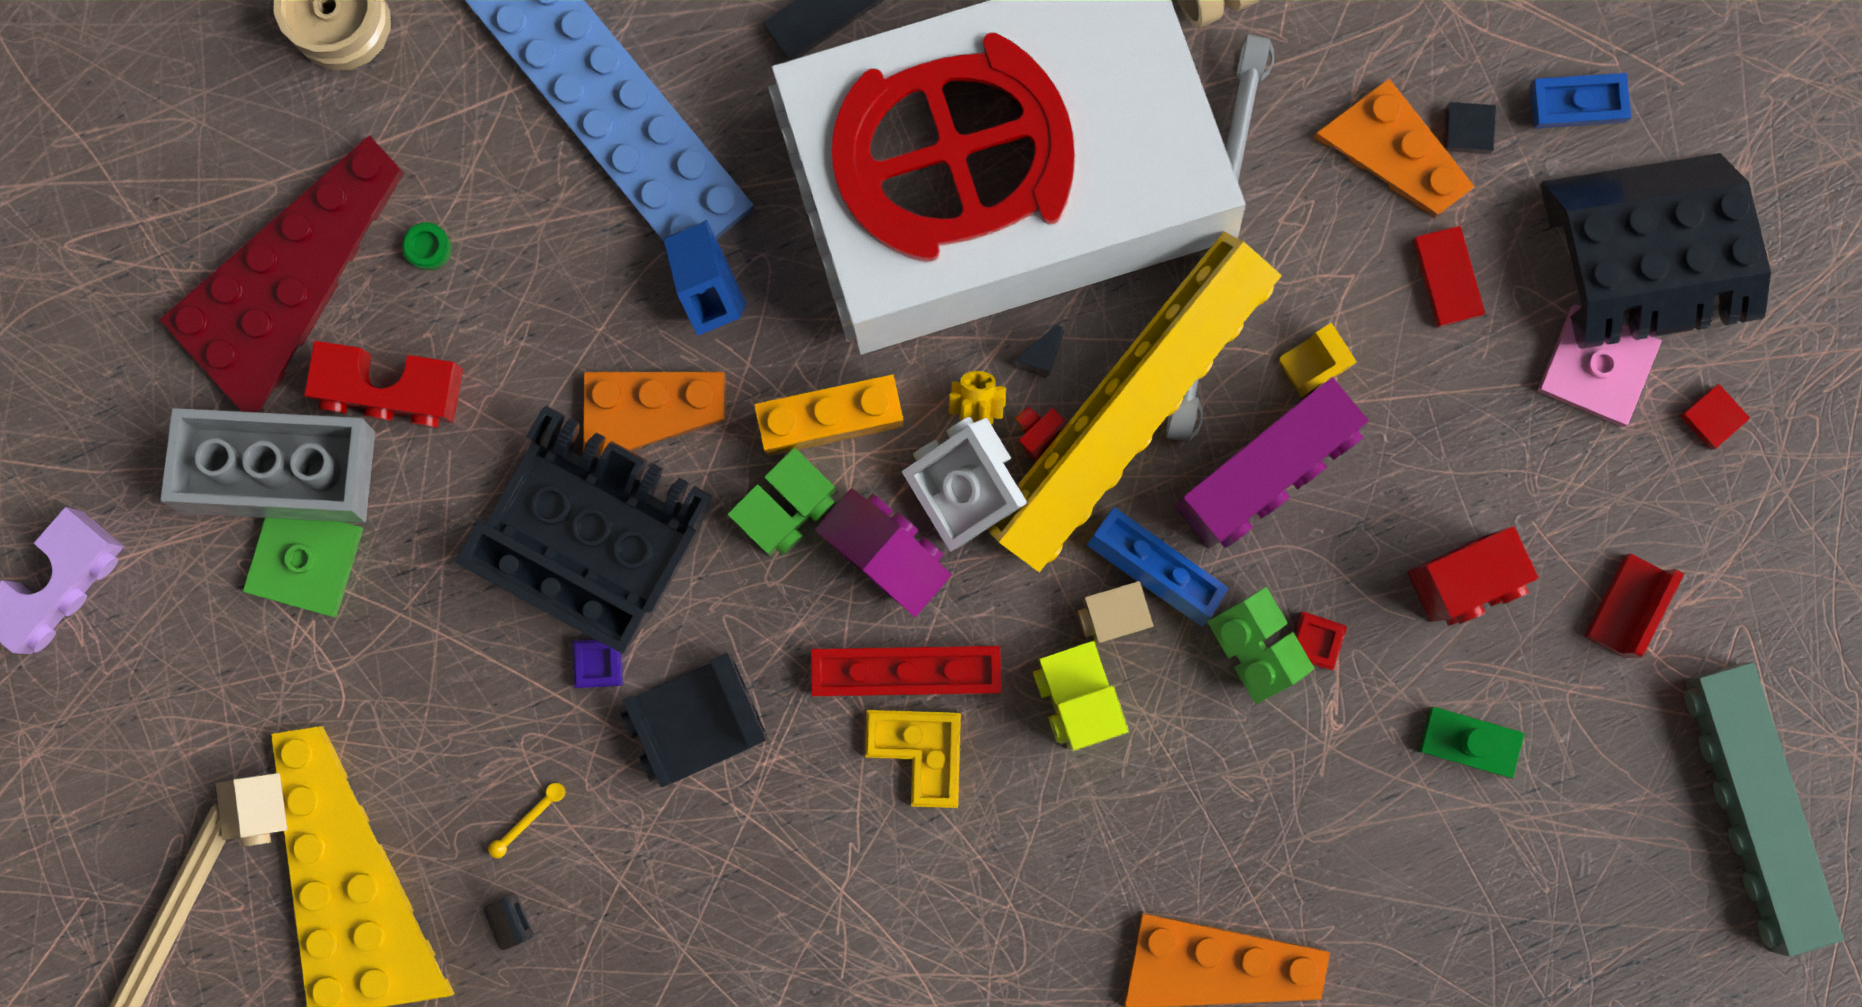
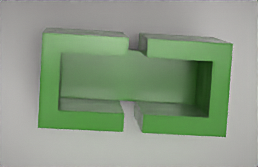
M795 447L765 476L767 482L798 511L793 517L782 509L758 484L728 513L770 557L777 551L785 555L802 538L803 535L798 532L801 528L800 526L810 518L818 522L836 503L831 498L836 492L835 486Z
M1267 587L1232 605L1207 621L1227 657L1231 658L1237 655L1240 663L1234 668L1255 704L1294 685L1315 669L1294 632L1284 636L1269 648L1265 646L1263 640L1288 624Z

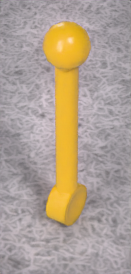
M560 783L550 784L546 789V796L501 840H494L489 844V855L495 859L502 858L506 854V847L553 801H561L565 797V787Z

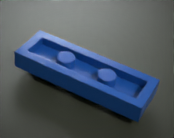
M1115 507L1112 508L1087 544L1088 547L1136 581H1140L1143 586L1202 628L1212 617L1229 589Z

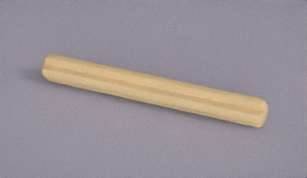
M213 805L207 814L109 1007L142 1006L226 841L222 837L218 805Z

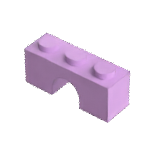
M65 507L34 542L49 557L52 565L51 579L45 588L37 593H33L20 582L0 581V643L12 653L32 654L44 649L54 638L56 631L53 629L65 615H72L84 604L87 598L85 594L87 589L96 579L101 580L106 577L117 565L118 558L116 556L124 546L83 511Z

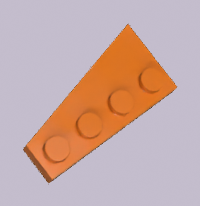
M1141 912L1123 1007H1174L1322 1000L1330 952Z

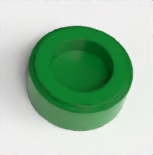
M422 222L412 226L406 232L402 242V250L406 259L416 268L424 271H433L441 268L449 260L452 244L447 233L438 225Z

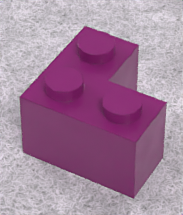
M851 488L818 525L815 531L843 557L868 576L889 597L916 617L952 576L939 562L944 554L924 537L919 541L915 540L913 537L919 530L898 512L890 518L889 516L894 511L875 494L872 493L866 499Z

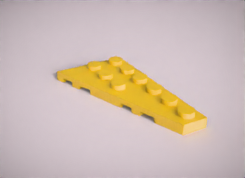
M318 726L271 734L276 773H280L287 830H284L307 1007H386L454 995L455 993L448 979L444 978L434 958L436 954L429 940L425 939L413 915L414 910L382 845L378 844L368 824L370 820L363 806L359 805L347 781L348 776L324 727Z

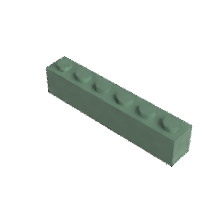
M1736 663L1685 678L1687 690L1684 691L1685 704L1691 716L1697 718L1702 736H1699L1698 739L1700 751L1706 762L1712 764L1717 781L1713 783L1714 794L1721 808L1726 809L1732 826L1728 829L1729 841L1735 853L1741 855L1746 869V873L1743 874V884L1750 899L1754 902L1756 901L1761 920H1758V930L1762 941L1768 948H1771L1772 952L1788 957L1845 941L1755 663Z

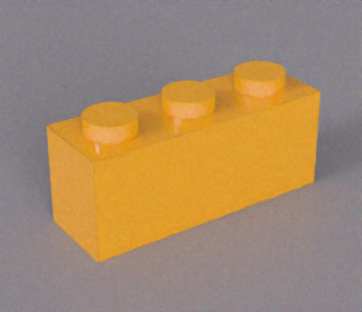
M894 374L754 404L764 451L768 456L790 452L794 447L800 450L904 427Z

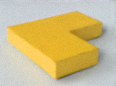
M867 710L865 757L912 759L911 807L958 808L961 713Z

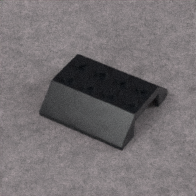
M1721 153L1548 180L1540 184L1550 228L1564 226L1582 305L1578 311L1570 316L1575 340L1580 349L1602 346L1604 343L1607 345L1619 343L1621 341L1624 310H1629L1630 318L1628 319V325L1631 335L1635 340L1646 339L1649 335L1651 337L1689 332L1693 331L1694 328L1697 330L1709 328L1712 322L1711 317H1713L1715 295H1719L1718 311L1722 324L1731 325L1737 324L1738 321L1743 323L1765 318L1771 269L1750 183Z
M545 406L538 414L526 436L532 443L487 523L478 521L455 563L619 653L625 654L655 612L700 530L713 495L694 486L682 504L689 482L679 477L669 488L666 501L663 502L653 495L661 479L663 468L653 463L641 482L647 460L613 441L608 443L602 453L606 437L597 432L587 441L582 457L571 451L579 432L580 423L570 418L562 428L565 415L549 406Z

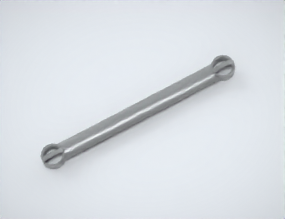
M1246 34L1240 54L1236 76L1237 80L1240 81L1226 146V152L1237 182L1239 180L1257 85L1269 75L1274 64V48L1270 38ZM1269 53L1271 57V64L1269 69L1264 73ZM1199 379L1195 381L1183 396V401L1178 410L1168 416L1165 438L1189 443L1199 432L1203 422V408L1198 397H1195ZM1197 410H1198V413H1199V424H1198L1197 429L1193 432V428H1194V424H1195V420H1196V415H1197Z

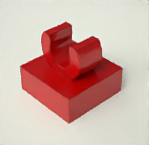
M1028 406L1015 418L1021 425L1020 429L1024 432L1019 442L1028 458L1034 463L1037 462L1067 425L1065 419L1053 408L1041 418Z

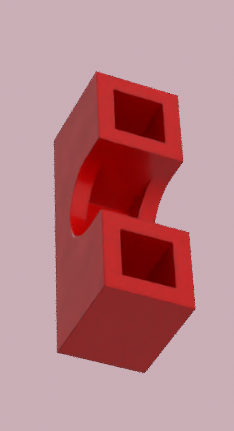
M314 341L304 396L318 402V410L346 415L348 407L364 409V417L388 422L393 421L394 414L410 416V424L433 429L439 428L440 421L454 423L463 368L455 362L407 355L404 373L400 380L387 388H375L369 374L372 354L360 347Z

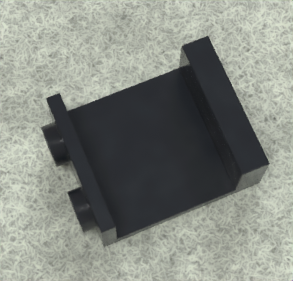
M726 653L710 660L711 663L638 696H630L623 700L627 710L620 713L629 736L632 739L638 736L642 743L645 754L639 757L650 782L658 780L661 788L769 740L732 654Z

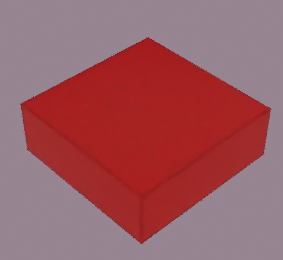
M1719 383L1712 386L1680 415L1710 450L1717 449L1750 419L1746 412Z
M1304 611L1300 612L1294 630L1296 638L1312 665L1334 671L1347 626Z

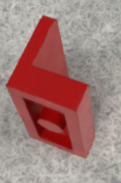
M1632 553L1625 554L1583 637L1625 659L1641 658L1645 654L1684 573L1677 569L1664 571Z

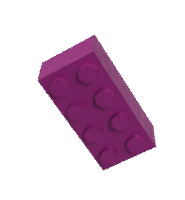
M1332 376L1173 506L1208 549L1218 543L1226 548L1253 528L1248 519L1254 514H1257L1262 519L1287 501L1290 496L1285 489L1291 484L1298 490L1324 471L1327 466L1323 463V458L1329 455L1332 460H1335L1361 441L1364 437L1358 430L1367 424L1369 420Z

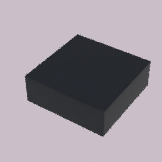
M1450 102L1446 106L1445 150L1450 152L1491 154L1494 151L1496 105Z

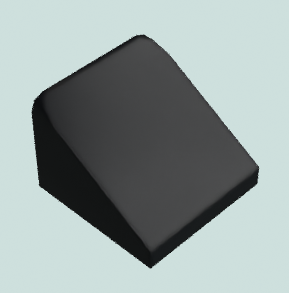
M1055 325L1016 359L1014 367L1045 378L1049 376L1064 333L1063 327Z
M509 895L484 907V913L501 950L511 948L532 938V929L517 895Z

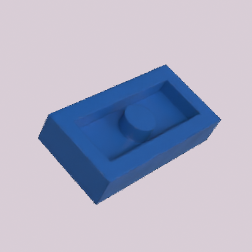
M1627 73L1534 79L1530 83L1534 129L1626 123L1631 119Z

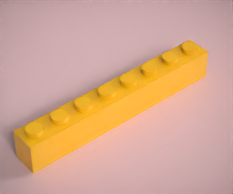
M1224 231L1020 481L1017 487L1027 501V504L987 529L992 536L1038 572L1047 563L1055 560L1060 554L1066 539L1076 527L1081 526L1088 520L1093 506L1106 490L1113 488L1119 482L1124 468L1137 453L1142 452L1150 444L1153 433L1164 419L1178 410L1183 401V396L1196 380L1201 379L1209 372L1213 359L1228 342H1231L1240 334L1245 320L1258 305L1264 303L1271 296L1274 285L1282 275L1244 241Z

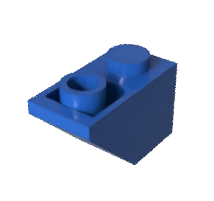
M702 221L665 237L664 243L676 292L697 336L739 319L747 302L708 221Z

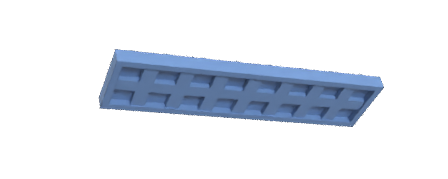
M465 0L663 242L665 237L705 220L708 221L717 240L755 210L754 204L585 0Z

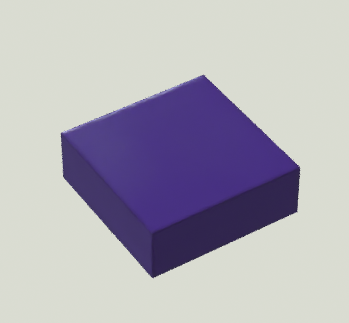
M598 640L572 641L574 688L624 686L621 653Z

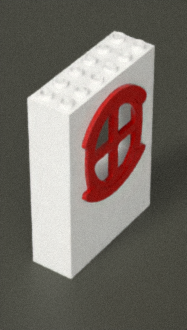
M989 0L772 66L776 84L770 85L768 88L776 117L783 133L791 165L797 178L806 213L809 216L813 235L823 261L833 299H835L847 342L856 340L861 355L1211 248L1224 231L1238 238L1246 204L1171 0ZM963 80L984 83L996 87L1013 97L1020 104L1023 115L1015 121L969 135H960L955 130L942 88L949 81ZM913 92L923 93L927 98L939 134L938 142L933 146L887 160L877 161L873 159L870 153L871 141L877 126L885 114L907 95ZM1019 138H1030L1034 142L1036 152L1026 178L1010 196L996 206L987 208L981 205L966 163L967 156L973 152ZM937 163H944L950 168L963 207V213L954 219H935L913 214L902 209L887 198L882 190V183L891 177Z

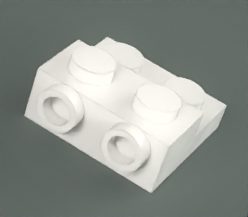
M968 417L958 422L946 431L950 437L947 441L939 445L938 441L935 440L913 453L916 462L902 471L950 552L961 547L1027 504V501L1004 465L1011 457L987 418L974 423L971 417Z

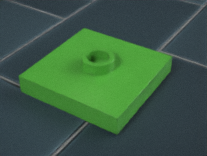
M265 518L243 592L337 618L364 528L338 521Z

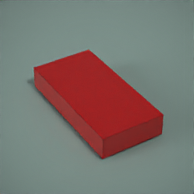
M1461 225L1415 237L1413 243L1437 328L1484 316L1486 314Z

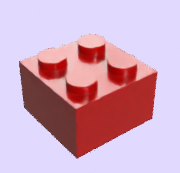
M1515 526L1489 533L1407 571L1430 622L1445 620L1448 626L1456 623L1462 624L1483 615L1486 612L1482 605L1487 602L1491 607L1499 603L1506 604L1528 594L1529 591L1526 584L1539 579Z

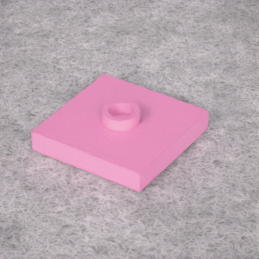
M1575 304L1570 308L1537 392L1620 427L1628 426L1662 340L1650 335L1646 339L1635 340L1631 335L1629 327L1623 324L1621 341L1619 343L1610 345L1604 343L1602 346L1580 349L1575 340L1570 318L1571 315L1581 308V306Z

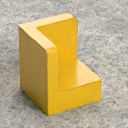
M1332 323L1315 332L1308 340L1279 358L1281 367L1302 398L1319 388L1332 376L1333 378L1337 377L1357 362Z

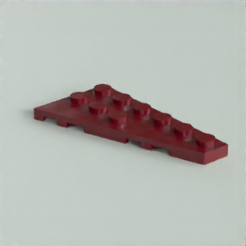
M370 135L160 319L241 412L263 413L265 411L262 408L274 388L279 387L286 375V372H284L298 347L303 346L339 285L337 281L346 265L355 258L360 249L359 243L372 221L378 219L404 174L400 167Z

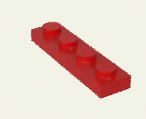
M1000 646L811 649L812 697L1001 693Z

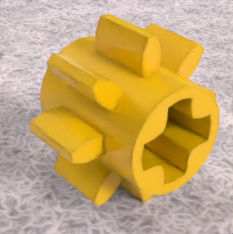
M984 371L968 372L961 377L960 382H952L948 412L949 414H959V421L971 417L973 422L976 423L987 418L992 425L994 418H1003V408L1006 404V387H996V380L990 373Z

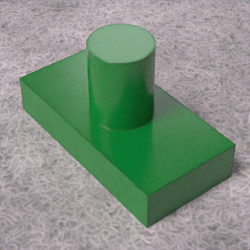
M1429 707L1418 752L1513 779L1525 733L1437 707Z

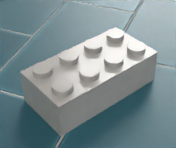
M172 408L160 501L177 513L366 523L375 431L363 418Z

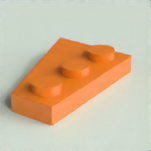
M1390 79L1386 80L1314 136L1316 140L1325 146L1330 145L1350 158L1348 161L1361 170L1365 168L1386 182L1388 188L1433 218H1436L1475 187Z
M584 372L583 452L587 441L596 432L606 437L602 453L610 441L630 451H635L643 446L670 437L674 438L726 420L725 372Z

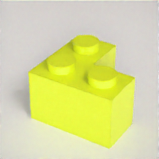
M1094 641L1038 659L1040 669L1033 671V676L1041 698L1050 696L1056 714L1048 716V720L1056 743H1066L1067 749L1075 751L1129 732L1115 689L1108 684Z

